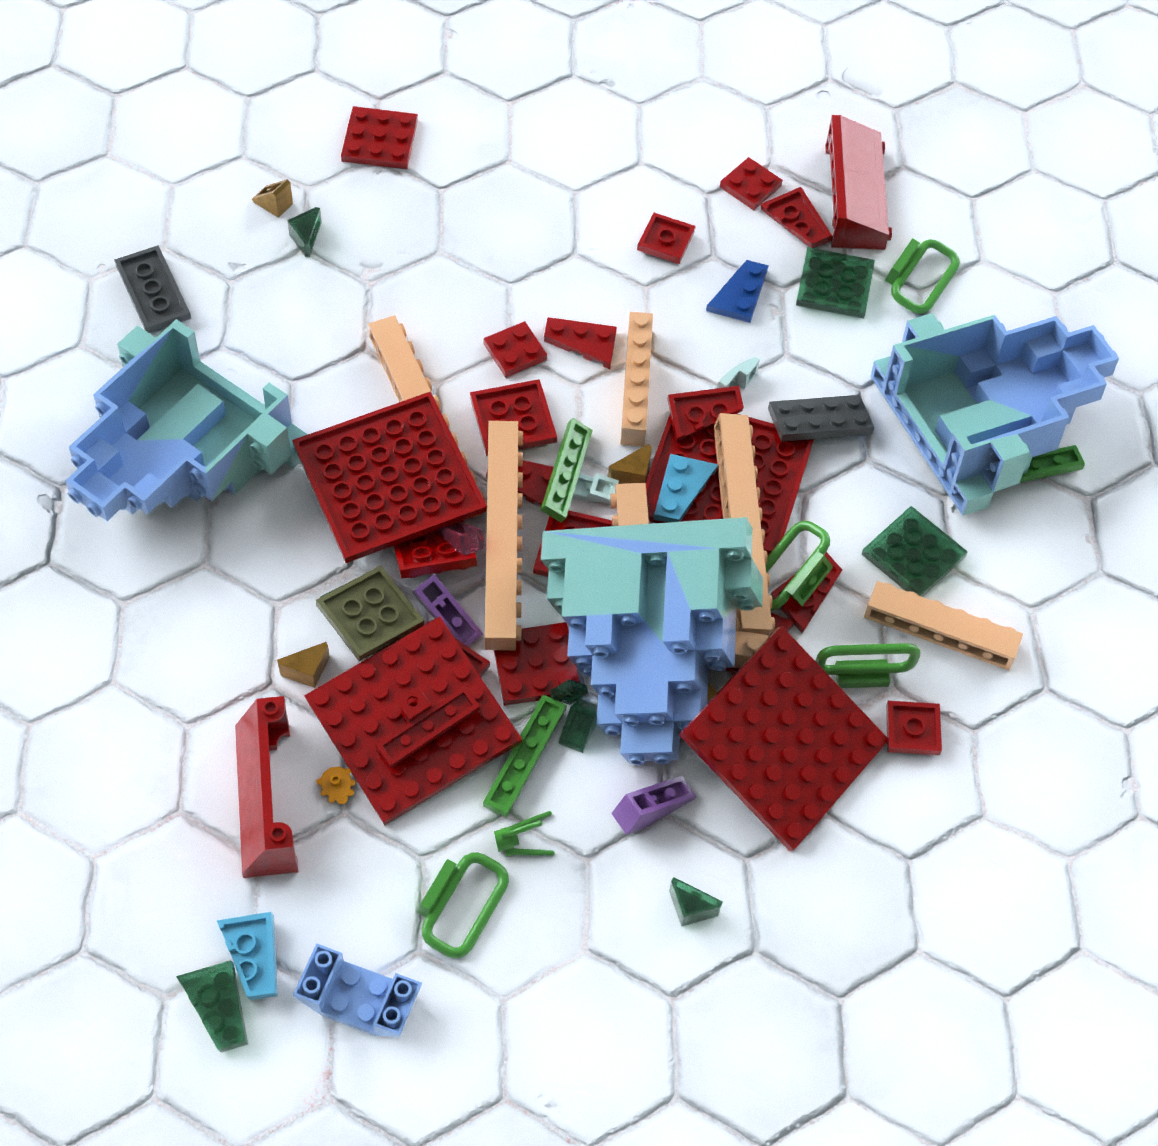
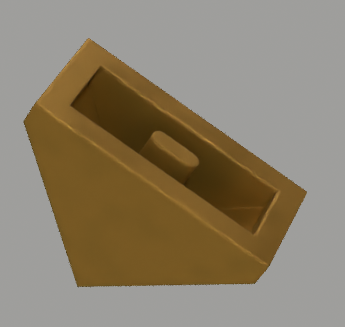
M286 179L266 185L251 200L279 218L293 205L291 183Z
M647 444L611 464L608 469V477L619 480L618 484L645 483L650 464L651 445Z
M323 642L277 659L280 675L315 688L330 659L328 644Z

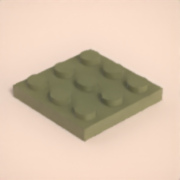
M381 565L316 600L317 608L358 661L367 658L424 626L425 620Z

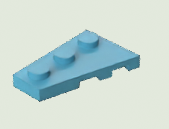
M670 454L654 519L668 523L680 522L693 505L700 491H703L710 477L716 473L718 464Z
M265 912L216 920L236 966V971L247 998L251 1001L278 996L273 913Z

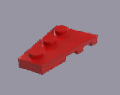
M802 187L761 204L763 212L809 248L814 249L832 241V234Z
M547 317L544 342L568 352H577L583 355L584 359L589 361L593 359L602 363L603 367L610 369L617 327Z
M739 386L669 394L667 397L676 442L714 425L720 413L738 414L744 408Z
M523 460V466H518V472H523V486L518 487V493H522V496L532 504L535 502L542 506L554 467ZM488 469L486 472V479H488Z
M827 552L824 556L833 568L804 605L800 606L790 597L780 608L789 620L794 622V625L802 634L843 570ZM794 576L770 593L772 600L780 595Z

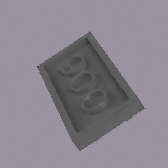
M159 245L114 259L115 266L145 331L151 333L166 328L176 319L180 322L191 319L190 311Z
M860 395L769 401L768 411L781 442L873 434L875 428Z

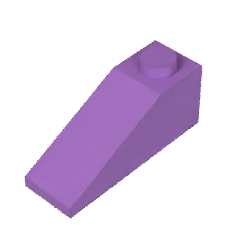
M435 574L429 576L411 591L433 618L436 619L440 616L454 638L467 647L483 634Z
M679 776L625 794L611 814L627 835L650 826L693 801L697 796L684 778Z

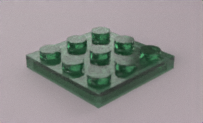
M807 247L796 306L864 319L875 260Z
M910 506L864 547L861 555L907 592H915L923 597L966 557L968 551L914 507Z

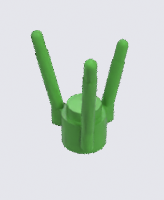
M547 811L512 826L494 831L498 852L505 851L506 857L512 855L553 856L555 854L553 850L514 848V846L519 845L517 834L542 826L543 823L540 820L551 816L552 812Z

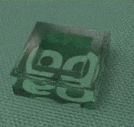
M568 679L550 690L552 699L570 705L587 695L588 689L587 685Z

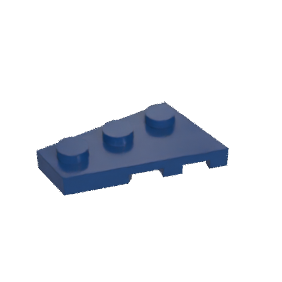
M746 260L707 304L706 311L751 323L769 265Z

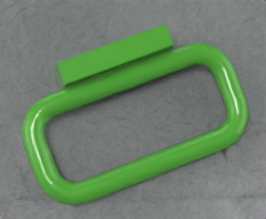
M912 238L891 268L885 281L892 285L891 295L898 304L916 314H924L932 309L958 270L960 258L953 249L938 240L928 239L920 244V242ZM933 248L947 256L951 264L925 303L918 305L903 296L900 289L927 249Z
M800 521L794 524L767 557L766 572L772 568L800 532L809 531L820 538L819 546L780 595L772 600L771 610L781 608L790 597L797 604L803 606L833 568L824 556L830 546L831 539L829 533L811 521Z
M909 643L834 645L822 649L815 661L828 675H836L837 685L840 688L889 687V673H903L913 669L919 661L920 649L916 645ZM910 654L906 661L900 663H888L887 659L844 660L836 661L835 665H826L827 658L832 656Z
M472 852L463 856L458 864L447 858L417 910V913L425 917L421 928L425 943L439 953L453 959L468 955L508 887L509 876L505 867L479 852ZM473 863H477L494 872L498 877V883L463 944L459 947H452L434 936L433 927L468 867Z

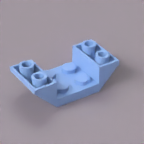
M316 943L293 993V997L321 1016L371 1035L400 1037L422 982L395 973L393 979L344 961L343 953Z

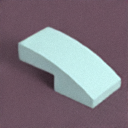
M754 357L732 368L719 380L717 388L739 385L745 389L757 374L760 359Z
M597 473L594 478L579 474L572 498L596 503H610V494H615V484H618L619 480Z

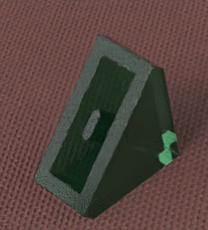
M319 207L312 208L287 220L289 236L304 256L309 258L322 224Z
M579 698L569 709L558 743L583 753L597 723L598 705Z
M675 877L672 878L669 893L681 927L719 916L723 901Z

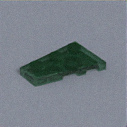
M231 960L176 976L218 1051L225 1052L249 1045L235 967Z

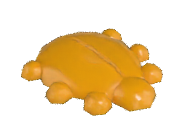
M339 766L331 767L323 772L321 778L316 780V783L321 785V795H328L330 803L336 800L338 804H345L348 801V796L354 795V790L350 788L356 784V781L351 779L350 774L352 772L350 769H344Z

